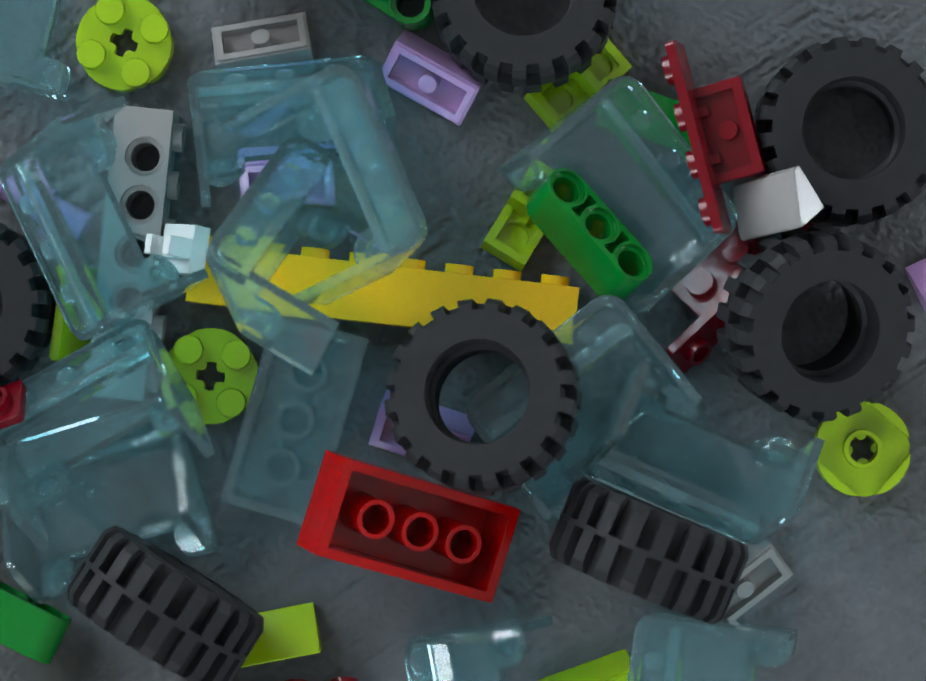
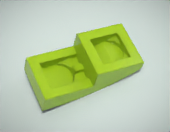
M608 38L601 54L596 53L592 57L591 66L581 75L575 71L569 75L568 83L557 88L554 87L553 83L541 85V92L527 93L523 98L555 134L605 91L609 79L619 80L633 66Z
M535 159L532 160L480 248L520 272L544 235L528 215L527 200L553 172V170Z

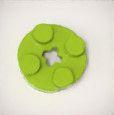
M98 0L96 5L85 13L77 29L76 54L78 61L94 81L112 91L127 93L136 91L135 89L144 88L148 84H153L165 74L173 57L174 42L170 26L159 9L147 0ZM125 31L133 32L132 40L138 44L135 52L127 50L123 57L116 55L117 46L112 43L116 35L122 36Z
M217 328L199 329L179 338L174 347L169 351L163 365V387L171 406L187 419L202 424H220L242 414L255 399L260 384L259 363L250 347L236 334ZM209 362L217 363V371L225 375L224 382L215 383L214 390L212 391L205 389V381L198 379L199 370H206Z
M863 401L860 403L862 407L861 412L846 417L837 411V418L834 421L819 423L814 434L811 454L820 476L828 485L846 495L868 497L885 493L896 486L904 477L909 467L911 454L909 453L910 444L908 440L910 437L902 419L894 411L882 404H872ZM868 436L873 441L869 446L870 451L873 453L872 458L867 460L860 457L854 461L850 456L853 452V448L850 445L851 441L854 438L863 440Z

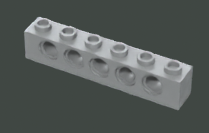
M115 105L85 393L87 396L150 401L151 392L159 391L161 364L154 363L156 344L164 343L166 316L159 315L161 296H168L171 274L158 272L160 257L149 255L145 265L139 268H132L127 262L126 252L134 242H146L147 234L163 236L165 224H176L175 219H169L171 200H178L180 194L181 172L174 171L176 152L184 151L186 124L179 123V115L174 110ZM147 146L156 147L160 154L157 166L150 171H140L136 165L138 152ZM150 194L155 203L153 213L146 219H135L131 212L133 200L138 195ZM131 289H138L143 294L145 300L142 311L135 316H128L121 307L123 295ZM132 337L137 341L140 352L138 358L133 363L126 365L118 359L116 347L123 338Z

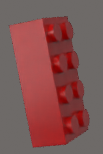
M325 450L296 545L317 556L492 603L521 509L495 499L467 491L463 493L451 489L444 484Z

